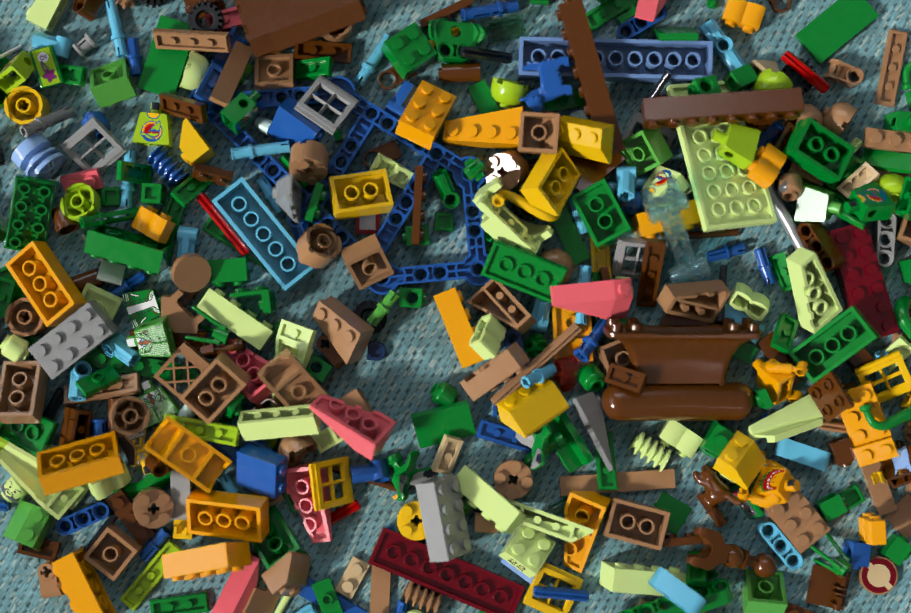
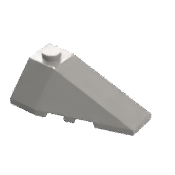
M287 175L276 182V187H273L272 196L275 202L295 223L301 224L302 185L292 175Z
M592 391L572 399V405L609 472L613 471L600 396L598 394L595 395Z

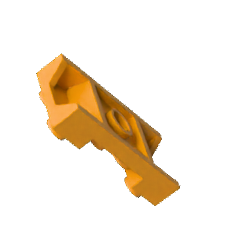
M552 306L553 341L575 323L576 311ZM587 315V325L578 324L582 331L553 357V362L581 361L576 358L573 352L580 347L583 337L591 333V316ZM593 352L589 356V361H593Z
M869 380L859 386L848 389L846 394H850L852 399H854L855 406L842 412L841 417L852 443L859 467L898 457L899 452L890 429L885 431L873 429L867 423L864 413L860 412L859 407L871 403L873 417L877 421L886 420L872 381Z
M169 416L164 418L143 447L207 493L211 492L215 481L232 462V460Z

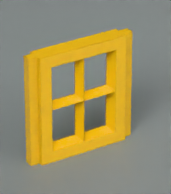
M899 350L854 369L860 384L867 381L865 376L879 370L882 378L873 381L872 384L875 386L884 382L887 387L886 390L877 393L880 403L911 391V376ZM897 363L899 371L886 376L883 368ZM902 374L905 382L891 387L888 380Z
M348 456L308 464L314 511H321L354 502ZM339 465L341 479L333 481L332 466ZM327 467L329 482L321 483L320 469ZM341 483L343 497L336 499L334 484ZM330 486L331 500L324 502L322 487Z
M544 562L537 575L534 576L524 597L523 604L543 613H569L574 601L566 600L561 609L550 604V598L544 601L534 597L533 588L534 586H546L540 583L544 573L557 579L553 587H557L559 582L562 581L573 586L572 589L580 590L583 579Z

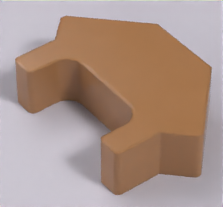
M179 288L173 294H163L161 297V317L168 315L171 329L175 333L197 334L199 323L205 318L200 314L192 315L179 302V298L183 295L184 291Z

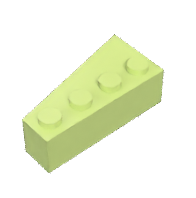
M799 247L786 258L800 327L815 334L843 309L816 253Z

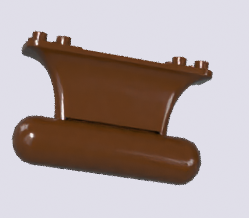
M608 317L607 324L603 325V332L607 337L622 342L629 354L632 370L648 375V379L642 394L610 384L603 391L601 398L602 409L605 415L617 421H739L746 419L753 412L755 406L754 394L746 384L726 382V375L730 360L738 347L749 340L763 337V331L759 329L760 324L754 322L753 318H742L741 324L734 322V318H723L722 324L643 325L638 322V318L634 317L626 318V324L619 322V318Z

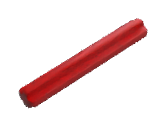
M205 193L198 195L196 200L242 256H246L251 251L248 245Z

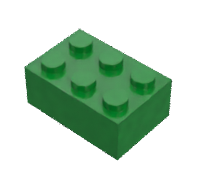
M809 117L797 122L783 153L788 156L787 159L828 185L841 180L856 148Z

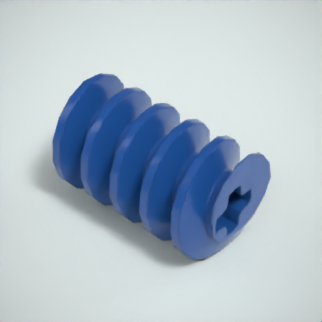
M162 145L149 155L147 163L153 164L152 168L158 170V175H163V180L168 181L170 187H176L188 178L190 172L183 174L182 172L185 167L178 168L177 166L180 161L172 162L175 156L171 155L168 157L167 155L170 150L162 151L164 147Z

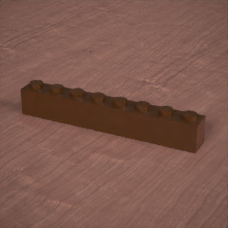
M571 0L559 4L555 14L557 21L562 22L563 29H561L563 41L567 40L569 46L566 52L569 60H573L574 63L572 72L574 78L579 80L580 86L577 89L580 98L583 97L586 104L583 105L585 116H589L592 121L614 125L612 154L623 151L625 147L582 0Z
M801 88L643 98L641 104L643 128L651 130L667 126L669 128H677L682 125L696 127L700 124H708L713 126L726 122L728 124H736L741 121L755 123L759 120H767L772 122L785 118L787 120H795L800 118L804 111Z

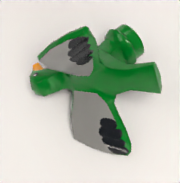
M548 423L543 426L539 434L533 433L526 439L516 432L515 438L532 449L524 457V463L531 467V470L542 467L553 449H562V447L566 446L560 432L553 433L550 436L552 431Z
M419 451L410 452L405 464L404 457L400 452L394 453L386 459L388 466L392 467L394 471L392 483L397 490V495L392 496L393 499L398 501L407 500L409 497L408 485L416 487L415 484L437 476V472H433L431 467L416 469Z

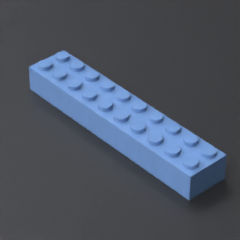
M520 36L518 45V80H540L538 71H523L522 68L527 65V61L532 63L533 60L540 62L548 58L557 59L558 57L568 56L566 49L569 48L567 40L563 41L562 37ZM593 38L606 82L658 83L666 70L672 72V76L667 83L686 84L691 83L695 78L712 76L713 41ZM569 60L568 67L561 66L559 68L563 81H579L578 78L575 79L573 76V60Z

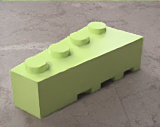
M601 561L599 584L611 592L663 596L648 583L657 569L662 566L651 565V567L636 563L630 565L622 562ZM670 566L669 569H665L686 584V573L680 571L681 568Z

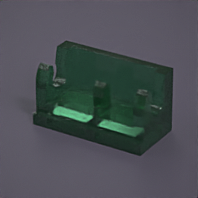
M523 14L485 22L484 27L486 29L488 45L519 39L520 36L525 37L526 29L523 24Z

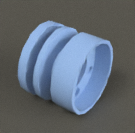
M39 132L22 141L14 150L11 160L21 170H26L27 176L48 180L62 167L65 162V156L56 147H51V142Z

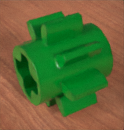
M471 157L464 162L466 167L462 170L470 181L475 179L478 182L485 177L483 172L487 169L479 158L473 160Z
M529 334V338L524 341V350L529 353V357H536L548 346L547 341L542 339V334Z

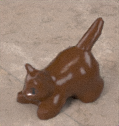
M704 465L701 473L698 471L693 472L694 480L705 489V493L701 497L706 505L714 507L716 504L723 503L726 500H729L734 505H742V502L731 494L729 486L720 479L713 466Z

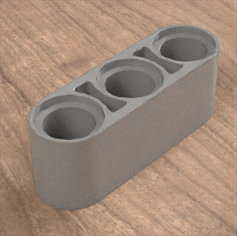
M894 213L890 220H888L887 225H884L882 220L873 221L872 242L880 268L888 267L894 261L897 222ZM882 235L886 238L885 245L880 241ZM880 254L885 257L883 264L879 261Z
M172 470L170 474L171 499L174 505L172 518L173 520H187L186 498L194 490V483L177 471Z

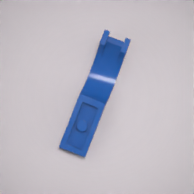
M235 26L229 31L231 49L236 41L245 45L247 43L246 36L242 38L235 33L237 29ZM215 53L207 72L193 97L206 103L209 107L213 104L209 98L230 53Z

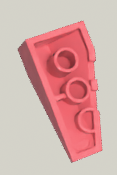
M251 555L252 565L244 566L243 571L231 572L211 613L243 612L253 588H257L260 568L259 558Z

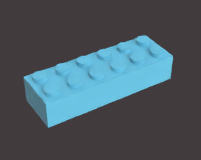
M243 177L212 200L214 205L286 293L316 270V268L299 262L296 242Z

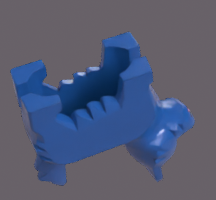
M568 56L558 57L557 59L548 58L540 62L533 60L532 63L527 61V65L522 70L538 71L540 87L530 91L519 101L526 102L527 106L532 108L534 112L541 113L544 111L545 103L563 95H572L571 85L562 84V75H560L559 71L561 66H569Z

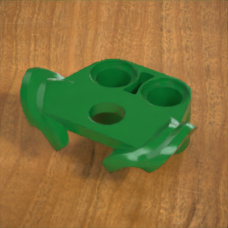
M448 18L430 20L428 23V35L435 42V50L437 52L435 60L450 64L466 63L470 58L461 57L459 55L460 48L463 46L475 47L483 43L486 37V29L468 20H462V23L448 21ZM452 27L460 29L461 34L459 37H454L451 34ZM440 48H444L447 51V55L441 54Z

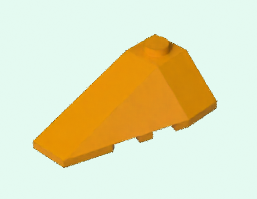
M594 491L570 492L564 507L565 519L594 531L572 543L565 541L564 566L582 573L609 507L610 498Z

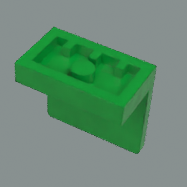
M254 287V291L241 288L235 289V293H230V298L236 299L261 296L262 298H259L260 310H263L265 314L277 313L275 292L270 290L269 287Z

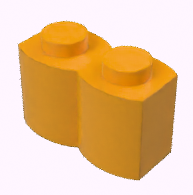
M727 0L720 21L724 22L726 27L735 28L737 26L742 28L743 32L753 34V32H757L760 28L766 7L746 0Z
M770 143L765 146L761 145L755 153L756 159L747 167L749 171L746 176L764 189L772 185L788 157Z
M141 205L131 226L151 239L166 244L176 223L171 221V216L165 213L160 215L158 213L159 209L151 205L147 207Z
M864 512L862 516H858L859 540L869 545H886V520L882 519L881 515H875L873 512Z

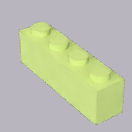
M35 0L33 5L27 10L26 20L52 33L68 0Z
M216 287L215 290L209 288L197 305V308L219 323L227 326L230 331L262 351L275 332L272 330L273 325L266 320L261 322L256 319L258 316L256 313L249 309L245 311L240 308L241 303L233 298L230 301L224 297L226 293Z
M310 404L240 411L237 425L243 441L319 434L322 420L309 408Z
M464 465L457 474L461 497L465 495L469 499L467 501L469 505L474 509L479 508L483 511L481 515L488 521L492 519L496 523L494 527L501 533L507 532L512 535L526 515L473 469Z

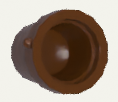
M60 206L52 210L51 216L57 235H67L80 228V223L66 217L62 213Z

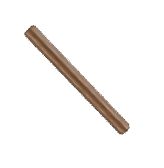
M575 323L568 327L527 364L525 370L515 375L490 398L492 403L497 406L498 402L515 392L522 386L521 379L523 376L532 373L536 368L543 367L582 331L581 327Z

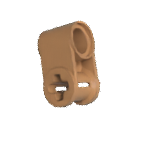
M830 59L828 71L823 75V79L847 88L856 87L864 78L861 69L838 59ZM849 74H853L856 77V82H852L849 79Z
M49 560L41 564L37 570L40 594L43 599L64 595L61 589V581L59 577L54 575L52 570L53 561Z

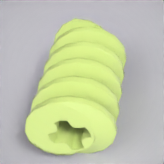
M641 432L634 438L628 451L634 448V455L641 452L640 459L647 456L646 463L648 464L653 460V468L660 465L659 472H661L671 457V450L667 449L664 451L665 446L663 444L657 447V440L651 443L652 437L648 436L645 438V432Z

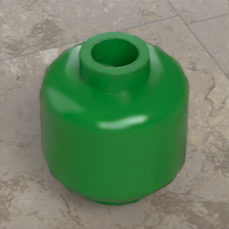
M589 363L580 368L577 379L586 391L596 392L604 386L605 374L597 364Z
M445 381L437 382L429 393L431 395V402L438 407L459 401L457 398L458 390Z

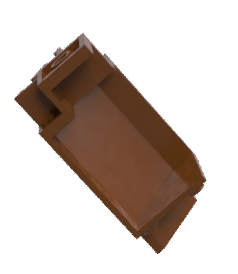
M234 0L246 33V39L251 45L255 58L276 50L277 52L366 20L365 14H368L365 3L362 0Z

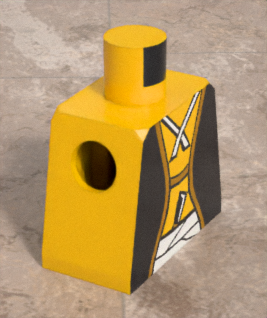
M157 427L141 430L136 435L118 438V442L131 467L141 465L144 475L151 474V472L144 463L145 458L150 453L143 447Z

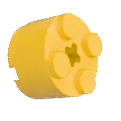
M28 86L13 88L4 101L6 115L19 125L30 123L36 117L41 118L50 114V104L47 98L42 93Z
M412 499L400 508L397 516V526L404 537L417 541L425 539L422 520L418 524L412 520L415 515L422 519L418 499Z

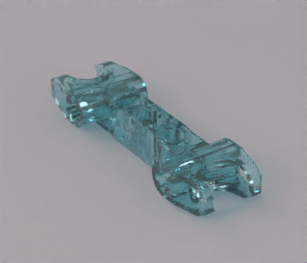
M673 175L667 178L668 188L661 196L655 197L648 187L643 189V206L647 217L652 225L659 221L661 222L675 263L674 266L666 269L669 280L672 284L692 282L698 279L710 281L711 271L703 253L694 256L680 211L689 208V202Z

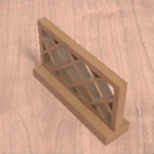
M185 340L153 377L179 398L182 393L177 391L176 383L188 382L189 387L190 382L195 380L190 379L189 368H198L202 373L211 362ZM179 353L186 358V366L175 367V357ZM173 369V380L165 381L159 376L164 370ZM175 369H187V379L176 380ZM227 406L214 418V420H212V422H217L225 414Z

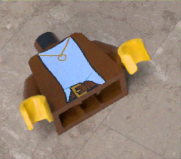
M902 440L895 441L899 456L882 461L879 471L871 474L874 485L878 482L886 483L887 480L892 488L895 489L911 483V444L905 445Z

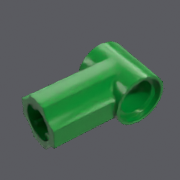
M447 169L434 171L431 178L438 192V199L448 209L457 207L460 197L454 189ZM452 195L451 199L446 201L447 196Z

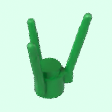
M192 306L193 310L217 327L213 329L203 324L200 325L201 328L211 332L214 339L188 335L185 336V339L212 343L217 346L220 343L226 345L232 331L201 309Z
M827 532L825 535L842 558L836 557L833 560L821 550L811 545L810 548L830 562L831 566L817 558H814V562L834 572L837 576L844 577L852 568V565L849 563L851 559L845 555L833 537Z

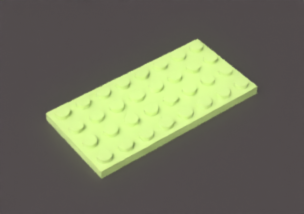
M718 81L721 92L729 93L730 91L724 81ZM690 83L668 85L666 88L668 97L688 95L687 87ZM745 121L736 123L746 127ZM727 122L713 126L700 124L696 127L682 125L676 128L703 232L769 225L777 222L769 189H764L746 176L749 171L747 168L742 170L718 155L720 143L711 140V136L715 129L724 132L730 125Z

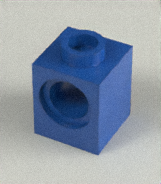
M844 539L843 552L851 559L849 563L852 565V569L861 570V567H869L871 545L860 540Z

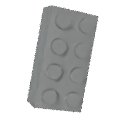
M93 300L83 305L29 347L28 350L53 380L64 374L78 361L82 360L117 333L119 329L98 302Z
M457 474L438 476L415 484L430 562L450 561L471 552V541L469 539Z

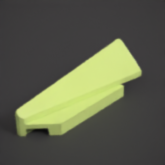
M808 394L750 425L748 428L749 438L754 441L760 438H767V442L776 443L822 426L823 415L811 395Z
M507 499L526 515L525 519L521 522L522 525L572 543L594 531L569 520Z

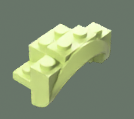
M498 176L493 178L477 191L472 200L483 212L481 216L483 220L480 226L493 239L496 238L513 246L518 245L523 250L537 254L541 243L551 237L554 230L549 225H537L521 219L505 204L495 207L492 203V198L503 184Z

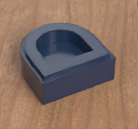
M369 341L367 360L380 361L384 359L387 354L386 346L381 342Z

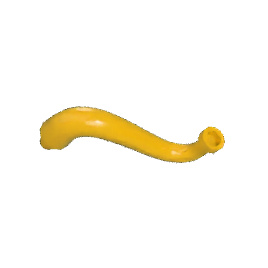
M499 190L492 198V203L495 207L502 206L505 199L547 222L557 221L562 214V210L558 216L549 214L530 205L525 197L508 190Z

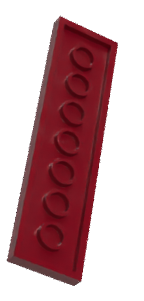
M385 526L381 530L368 561L371 565L486 613H515L525 589V585L458 557L450 561L430 562L427 544L418 540H410L401 533Z

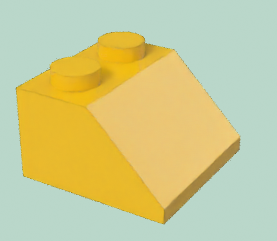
M187 118L184 119L179 146L183 153L180 155L191 166L195 165V163L205 164L217 154L196 126Z
M737 430L717 458L713 469L747 490L767 460L756 442Z

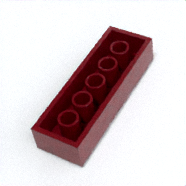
M849 225L828 231L827 233L844 257V265L841 268L835 269L834 273L845 309L847 310L851 306L856 305L880 337L900 332L868 225L863 230L854 225Z

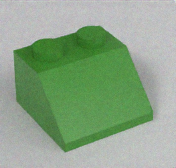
M126 58L89 70L90 90L100 108L110 107L117 102L130 100L137 96L136 86L130 75L131 72Z
M644 128L624 139L625 150L620 151L626 159L625 161L628 166H636V177L674 157L659 128L654 130Z
M21 501L3 536L39 551L55 517L39 506Z
M745 568L742 591L743 613H784L788 603L783 572L776 571L771 577L763 578L758 576L753 569Z

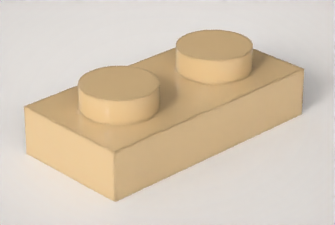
M444 434L431 466L433 472L446 475L451 474L464 442L462 438Z
M353 555L335 591L352 599L370 564Z

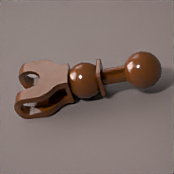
M695 526L694 535L702 538L703 548L698 554H687L686 563L705 570H711L719 564H724L728 568H740L743 570L748 566L752 567L754 572L763 578H768L775 574L777 561L771 554L759 553L756 556L749 555L750 552L741 548L737 544H726L719 532Z

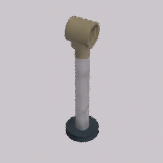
M772 183L768 189L773 207L795 250L799 247L807 249L797 234V226L782 198L778 196L777 189L774 183Z

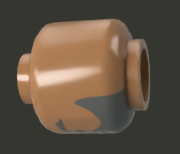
M786 172L779 176L777 180V194L785 201H795L802 195L803 179L800 175L794 172Z

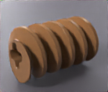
M412 581L407 583L400 597L401 599L405 596L406 604L412 600V607L419 603L420 611L426 607V613H429L431 610H433V613H437L443 601L442 594L438 593L435 596V591L433 590L428 593V588L423 587L421 589L419 584L414 586Z

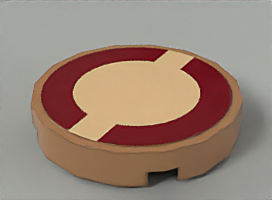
M870 556L869 567H861V570H858L860 584L872 594H886L897 583V568L886 557Z

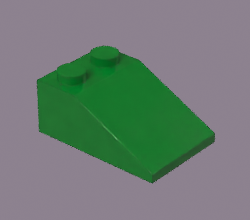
M605 178L571 196L596 248L602 250L617 242L618 238L626 237L635 232Z
M275 504L270 506V532L262 543L251 542L267 570L289 551L308 554Z

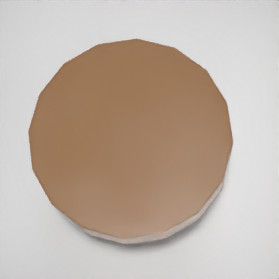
M186 253L173 261L171 277L175 285L182 291L197 292L209 282L211 267L208 261L201 255Z

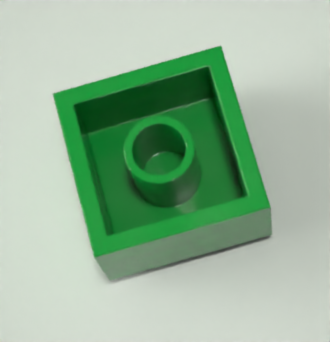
M416 22L384 41L381 48L402 80H405L434 61L437 55L436 50Z

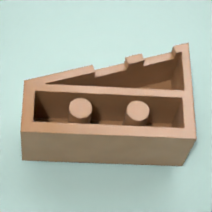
M492 279L467 301L476 310L486 315L491 313L499 322L521 334H524L537 322L502 283Z
M722 280L665 284L657 298V302L667 314L713 324L731 291Z
M334 296L319 300L313 313V318L346 365L361 360L375 329Z
M514 342L495 358L490 359L472 372L460 384L474 402L489 390L491 392L501 386L500 382L506 383L513 378V373L518 375L525 370L526 367L524 365L530 359L519 344Z

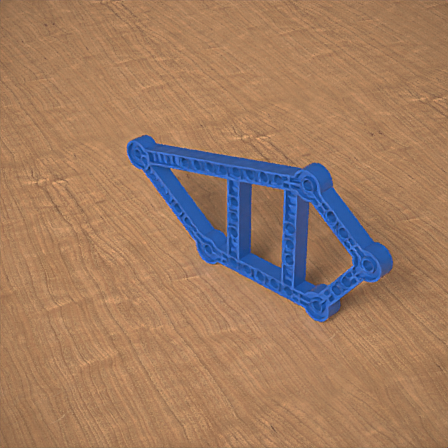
M343 76L329 78V81L359 100L351 112L358 119L328 165L327 176L319 181V183L326 186L325 190L328 192L325 201H321L319 207L321 209L320 217L318 220L315 219L314 223L324 224L326 220H332V228L335 235L338 236L340 233L347 235V240L342 243L341 250L358 242L338 221H334V217L325 210L331 200L327 178L330 175L347 174L373 130L377 128L424 157L419 166L424 167V171H427V183H423V191L427 189L432 181L431 175L439 168L447 169L453 175L455 185L463 193L468 256L462 262L398 268L389 262L395 274L389 276L386 283L378 281L368 286V288L378 295H387L390 289L395 291L400 285L465 280L472 286H484L490 278L473 272V267L476 264L484 267L488 254H486L484 229L480 226L483 220L481 218L482 211L472 200L477 191L484 185L486 177H483L478 182L475 179L470 181L464 176L462 170L466 167L464 165L465 161L471 157L473 160H476L477 157L465 156L461 158L434 142L430 150L417 148L415 143L402 139L399 135L395 134L399 119L358 95L353 83L348 78ZM311 86L256 90L263 97L257 103L258 111L278 109L279 105L282 104L278 102V98L281 95H286L287 98L290 97L298 103L297 96L301 93L305 94ZM321 87L314 94L325 102L332 96V94ZM196 89L191 91L188 98L201 102L200 100L193 97ZM252 91L234 92L231 101L234 98H236L241 92H244L248 96ZM313 97L306 104L309 107L324 106ZM334 98L329 104L341 113L347 106L337 98ZM213 102L207 108L208 122L206 123L212 122L235 146L258 145L244 129L237 136L223 124L220 112L225 107ZM371 110L377 112V116L373 119L367 117V113ZM387 120L393 122V126L389 129L383 127V123ZM354 142L357 144V148L354 151L347 150L349 143ZM434 150L442 152V156L439 159L432 157L431 154ZM265 155V159L262 162H257L256 157L250 159L275 185L278 180L289 175L270 155ZM339 159L347 160L345 167L340 168L337 166ZM272 167H278L279 169L278 174L275 176L270 175ZM415 173L376 234L385 255L413 212L414 191L412 190V185L415 183ZM302 187V193L306 194V199L304 202H301V210L306 214L313 191L310 195ZM405 198L412 200V205L408 208L402 206V201ZM474 207L479 213L476 217H471L468 215V209ZM396 214L402 216V221L399 224L392 222V217ZM477 226L480 229V234L472 236L469 232L471 227ZM437 268L445 269L446 274L443 278L435 276ZM420 269L425 270L427 273L426 278L423 280L416 278V272Z

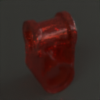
M575 355L554 360L553 364L556 366L557 372L551 378L557 381L562 392H568L575 386L579 370V362Z

